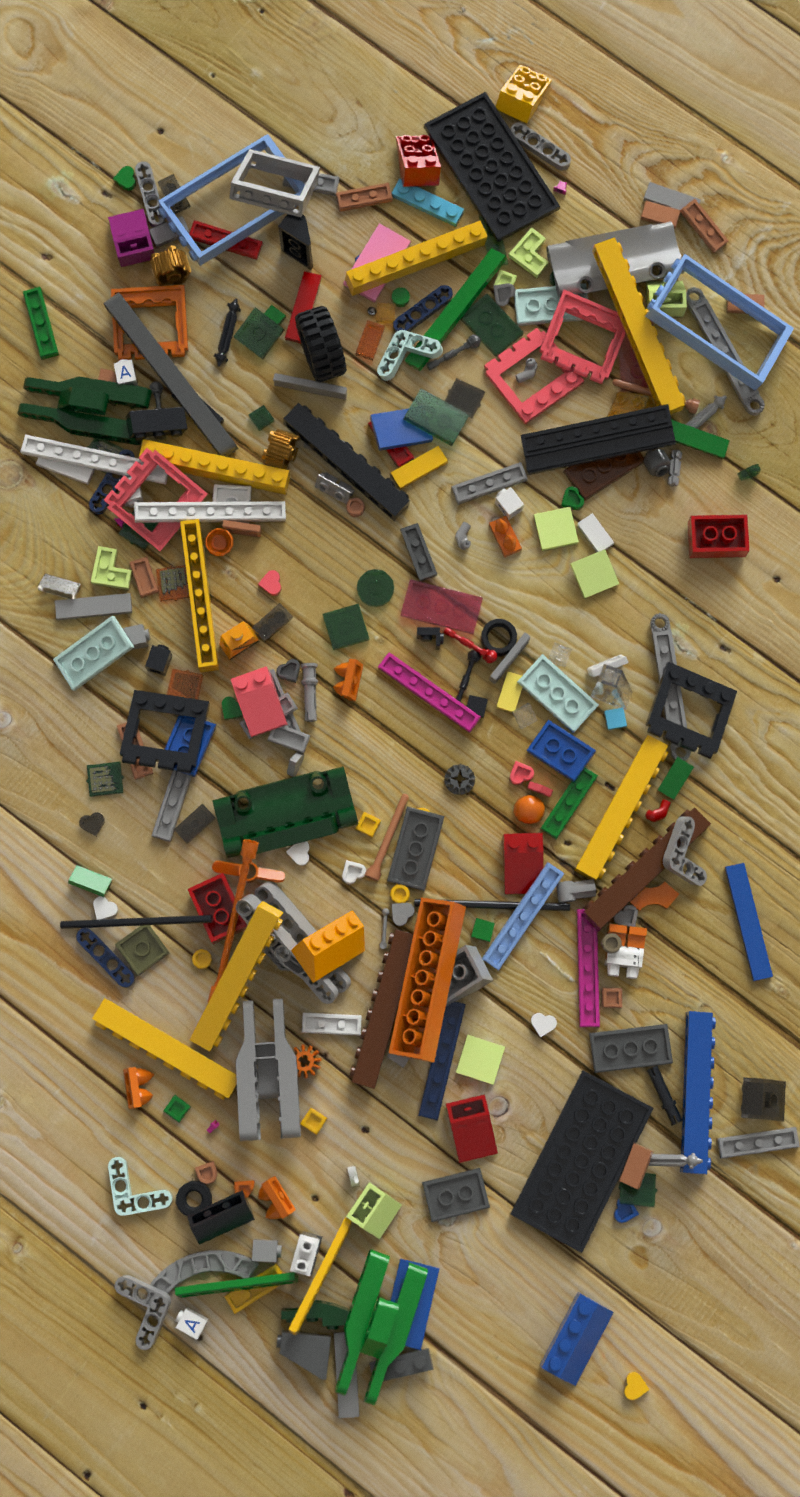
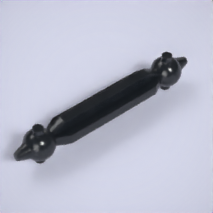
M236 298L233 302L227 303L230 311L226 314L218 345L219 353L214 354L218 367L222 363L228 362L225 354L230 347L237 320L236 312L241 311L238 299Z

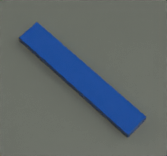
M745 863L725 867V872L752 980L757 981L771 978L773 974Z

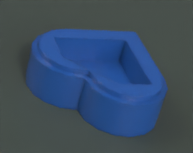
M626 1196L620 1197L616 1202L617 1209L614 1211V1218L619 1223H625L639 1215L633 1202L625 1200Z

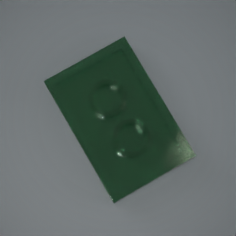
M488 294L473 304L461 318L463 323L480 338L481 342L495 357L524 333Z
M421 388L405 414L404 420L452 446L469 415Z

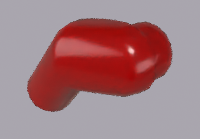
M662 799L659 809L646 812V819L651 822L663 820L667 815L671 802Z

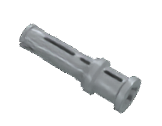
M316 663L301 664L303 669L301 684L304 686L306 722L317 721L316 686L318 680L316 679V668L318 664Z

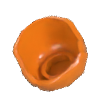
M215 528L205 538V545L212 555L225 556L231 552L234 546V539L228 530Z
M523 796L514 804V814L518 821L534 824L539 822L544 816V803L536 796Z

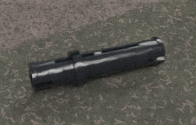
M658 1065L653 1067V1070L652 1068L646 1070L662 1103V1110L665 1109L671 1126L677 1124V1122H682L683 1119L675 1105L677 1104L676 1100L672 1099Z

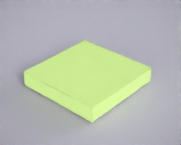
M570 507L534 514L533 517L541 551L578 544L579 541Z
M605 549L570 563L583 598L619 584Z
M467 1035L456 1073L494 1085L505 1046Z

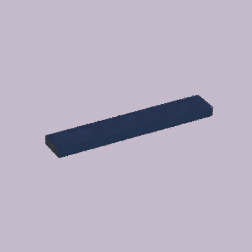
M453 1002L445 1007L434 1063L431 1062L418 1116L438 1121L466 1004Z

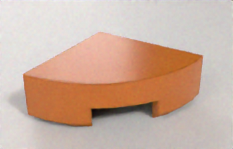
M255 1180L234 1182L235 1193L243 1190L247 1198L254 1189Z

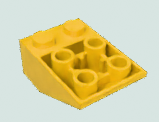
M520 65L500 90L496 103L497 110L524 123H528L552 80L543 74H538L528 67Z

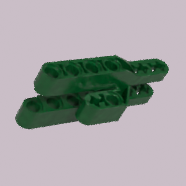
M31 377L25 378L23 385L25 390L57 396L59 401L57 409L21 403L17 412L19 416L53 422L71 435L141 445L142 440L129 438L126 420L98 415L106 414L108 403L112 404V406H129L130 409H134V407L148 409L152 394L150 389L128 384L118 385L116 382L85 377H75L61 382Z

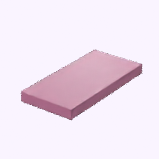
M379 223L352 269L409 247L411 241ZM344 281L343 285L348 287L346 281ZM386 283L359 294L375 303Z

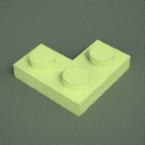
M531 227L512 249L508 257L538 278L549 263L536 253L546 238Z
M98 546L91 578L92 584L129 590L132 570L115 567L117 549Z

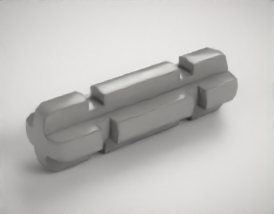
M672 450L668 484L670 486H678L681 461L679 460L682 459V452L680 450Z

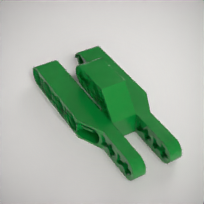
M370 1249L344 1326L347 1352L337 1380L335 1393L346 1395L359 1354L363 1353L377 1358L364 1397L365 1403L375 1405L387 1367L404 1350L428 1269L408 1263L405 1277L401 1280L402 1287L398 1299L392 1302L380 1297L378 1298L390 1256Z

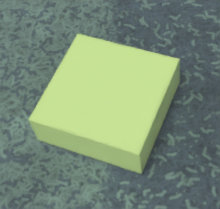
M500 270L494 285L507 283L514 285L517 275Z

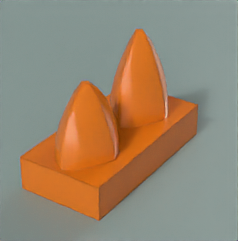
M507 516L489 523V527L504 558L522 550Z
M349 659L348 662L334 668L335 672L344 677L345 680L337 683L333 688L337 694L350 701H356L363 669L362 663L356 659Z
M136 1067L124 1069L128 1108L142 1107V1105L151 1100L153 1094L146 1089L139 1088V1086L151 1080L154 1074L146 1069Z
M276 1176L261 1184L258 1199L272 1201L265 1218L273 1220L284 1219L296 1210Z

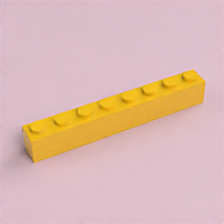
M477 221L346 271L345 281L351 295L354 296L485 245L488 236L481 221Z
M143 439L139 457L148 448L152 452L154 450L158 451L182 473L242 486H251L252 488L284 495L287 493L290 481L289 470Z
M199 519L180 521L198 668L201 673L219 670L201 524Z
M650 735L646 736L574 871L590 880L594 879V882L597 878H602L606 871L604 868L606 861L610 862L615 854L612 851L615 844L619 845L624 837L621 834L624 827L629 828L633 820L630 817L632 812H637L642 803L639 800L642 794L646 795L651 787L648 782L651 777L655 779L660 770L657 767L659 762H664L669 753L666 751L667 744Z
M264 901L257 906L190 1041L208 1051H211L214 1046L218 1048L223 1039L221 1033L223 1030L227 1031L232 1022L229 1019L231 1014L235 1015L240 1006L237 1003L239 998L245 996L249 988L246 986L248 981H252L257 973V970H255L257 963H262L266 955L263 953L266 946L269 948L275 938L272 936L274 930L278 931L283 922L280 919L283 915L282 911Z
M106 998L103 999L92 1018L97 1021L95 1025L103 1030L109 1028L113 1031L112 1035L120 1040L123 1038L128 1039L130 1046L137 1050L140 1047L147 1051L146 1055L154 1060L157 1057L164 1061L163 1065L173 1070L175 1067L181 1070V1076L188 1080L191 1077L198 1080L197 1085L205 1090L210 1087L215 1090L214 1095L222 1100L225 1097L230 1099L237 1088L235 1073Z

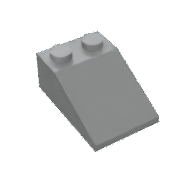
M465 945L457 950L446 1006L478 991L493 981L476 946Z

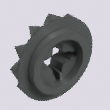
M462 764L453 765L445 774L444 782L447 789L457 795L468 793L475 783L474 772L468 766ZM459 772H461L462 778L468 779L462 781L460 787L457 780L451 779L458 777Z

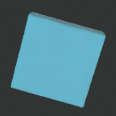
M624 708L604 711L607 730L627 727Z

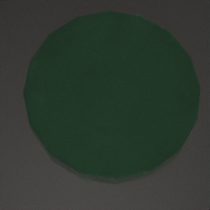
M368 570L358 580V596L368 606H383L393 597V580L383 570Z

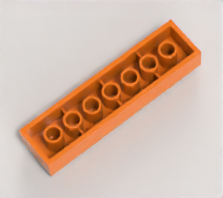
M421 898L389 1048L390 1054L433 1063L435 1061L466 907L452 901Z

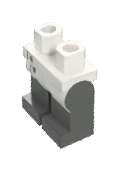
M305 1231L300 1234L290 1271L309 1277L313 1274L317 1259L316 1255H318L323 1236Z

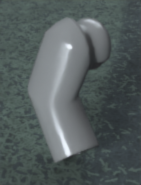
M527 359L524 372L515 375L518 383L535 376L537 370L535 359Z
M466 522L462 523L455 534L458 547L463 550L468 549L471 545L466 535L471 526Z

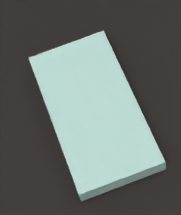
M586 283L580 284L583 290H587ZM556 286L516 289L514 304L517 326L547 324L551 322L560 299L557 295ZM587 293L578 295L588 299ZM566 312L563 316V322L583 320Z
M111 616L53 660L71 689L75 691L132 650L134 646L116 617Z
M543 654L517 681L525 691L572 733L599 706L597 702Z

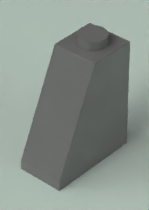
M283 1330L282 1335L277 1337L276 1348H280V1354L320 1379L326 1380L331 1335L298 1332L295 1336L289 1333V1331Z

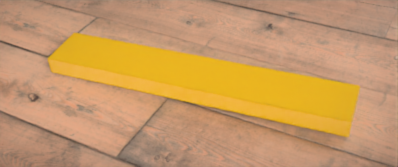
M344 1218L289 1327V1333L295 1336L298 1334L352 1227L350 1219Z

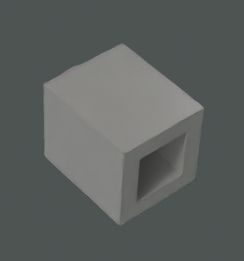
M143 624L122 628L134 646L132 650L149 647L150 633L148 629L144 628Z
M254 1239L252 1261L277 1262V1257L281 1258L282 1245H278L279 1240Z

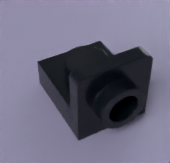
M417 627V639H421L422 642H430L432 639H436V650H439L440 645L444 644V633H440V627Z

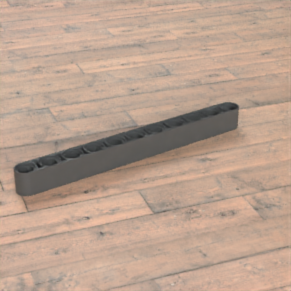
M118 292L104 302L106 309L172 394L174 393L180 405L184 407L185 412L218 455L228 457L238 450L235 442L122 295Z

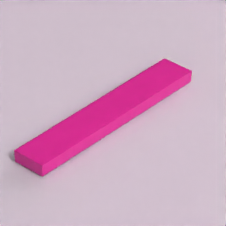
M390 652L379 664L378 669L470 733L481 719V716Z
M577 909L579 1027H600L597 930L582 915L585 909Z

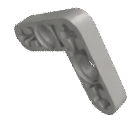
M681 816L675 823L663 857V865L667 870L691 885L701 886L706 882V871L685 858L695 828V822L691 817ZM680 838V840H681V845H680V847L678 848V847H677V840ZM686 864V866H687V871H686V873L684 874V872H683V866Z
M123 1275L115 1282L117 1293L148 1308L136 1336L138 1348L148 1350L157 1340L171 1305V1298L169 1294L130 1275ZM126 1280V1285L129 1287L124 1290L121 1283ZM140 1288H144L147 1291L148 1296L146 1299L139 1297L138 1290ZM162 1297V1298H163V1301H162V1302L165 1303V1304H163V1305L159 1308V1311H156L155 1309H157V1308H158V1305H159V1301H157V1300ZM151 1315L157 1317V1326L150 1325L149 1317ZM148 1331H152L147 1339L150 1342L145 1344L142 1337L147 1335Z

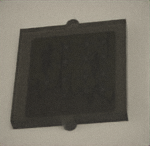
M456 378L451 390H448V396L443 406L473 418L477 408L481 406L480 402L485 391Z

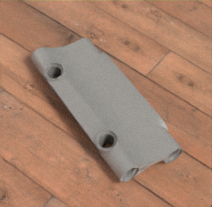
M673 223L649 224L547 246V257L552 265L558 298L561 297L563 290L579 295L607 289L592 250L594 244L614 237L617 243L619 242L622 246L623 258L627 259L630 267L629 272L631 276L635 277L636 283L665 278L668 272L672 273L673 269L671 266L677 258L679 260L682 258L677 245ZM653 266L659 268L657 276L652 273ZM582 280L588 282L587 290L581 288L580 283Z

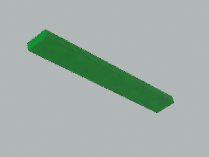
M491 248L424 336L436 339L442 344L507 260L506 255ZM419 341L414 348L420 347L422 345V341ZM411 352L405 359V362L409 366L421 371L430 358Z

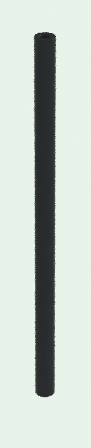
M415 899L414 907L420 906L421 899ZM444 900L456 902L466 908L516 909L520 903L508 901ZM544 903L540 910L570 911V903Z
M213 916L61 921L60 927L61 929L212 923Z

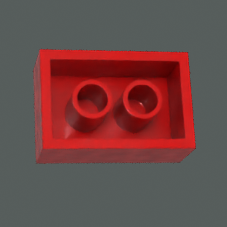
M747 515L690 516L687 522L689 558L746 557L749 553Z
M221 873L187 889L198 914L213 916L212 923H203L213 945L226 939L235 900L225 874ZM238 915L239 917L236 922L235 934L246 930L248 926L240 915Z

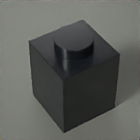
M160 644L158 647L152 645L145 665L147 671L166 676L172 658L169 648Z

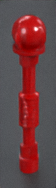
M446 627L443 633L452 639L455 638L460 641V644L479 652L486 663H494L497 660L496 651L481 649L474 645V642L464 636L457 635L450 628Z

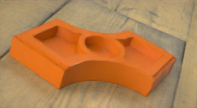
M663 882L655 888L645 887L630 904L635 906L638 911L648 905H659L667 909L678 897L679 893L666 882Z

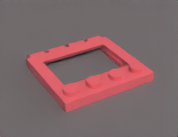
M563 290L539 350L542 353L540 359L551 364L554 359H558L556 366L570 371L571 366H574L573 373L587 378L588 373H591L589 380L602 384L604 379L607 380L609 378L626 334L618 313L567 290ZM565 312L615 333L605 355L606 358L603 366L552 346L555 336L558 335Z
M538 328L526 335L529 341L523 337L513 344L514 352L508 348L499 354L497 358L500 362L493 358L484 365L487 370L485 375L525 425L584 383V379L580 375L573 373V366H571L570 371L558 367L564 372L562 375L523 403L519 400L500 374L542 345L546 332H540Z
M146 448L139 457L144 464L141 465L135 461L126 472L132 478L129 480L126 476H123L115 485V488L120 493L117 494L111 490L104 501L109 504L107 508L160 552L181 527L180 522H159L154 530L150 532V530L144 527L143 523H135V517L131 513L126 512L122 507L157 465L165 470V473L178 484L180 483L187 489L177 502H202L207 493L158 451L154 450L152 452Z

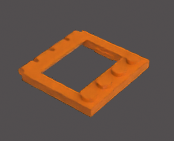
M184 285L111 289V297L119 292L131 308L176 305L177 312H175L178 341L158 343L168 356V352H171L172 358L185 357V351L189 350ZM112 317L114 353L118 355V360H132V354H135V360L145 359L133 343L124 344V331Z

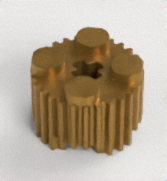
M169 246L166 251L154 253L150 257L152 270L158 286L170 285L171 283L182 285V283H186L187 276L192 273L185 251L177 249V246Z
M277 429L276 432L271 431L268 437L270 444L268 449L265 448L263 451L262 459L266 460L265 463L269 466L289 470V463L296 460L299 449L296 447V441H300V437L281 429Z

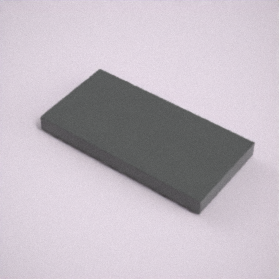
M407 806L388 882L425 891L445 816Z
M667 1024L589 1033L594 1073L673 1064Z

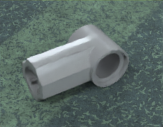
M594 879L578 882L564 881L556 885L559 903L596 896Z

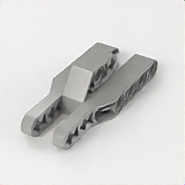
M267 881L256 888L254 895L248 894L239 900L236 904V911L247 924H249L257 906L262 901L283 912L280 918L283 922L278 931L274 930L272 936L275 938L270 947L266 946L264 950L280 970L292 971L301 977L325 1004L332 1003L339 993L346 991L350 987L351 980L341 967L313 983L296 960L291 949L303 940L304 936L308 937L315 933L316 930L276 883ZM328 991L331 993L330 996L326 995Z
M283 998L273 999L275 1042L256 1043L254 1001H243L245 1040L236 1059L240 1141L261 1140L259 1099L278 1098L281 1139L301 1137L297 1057L285 1035Z

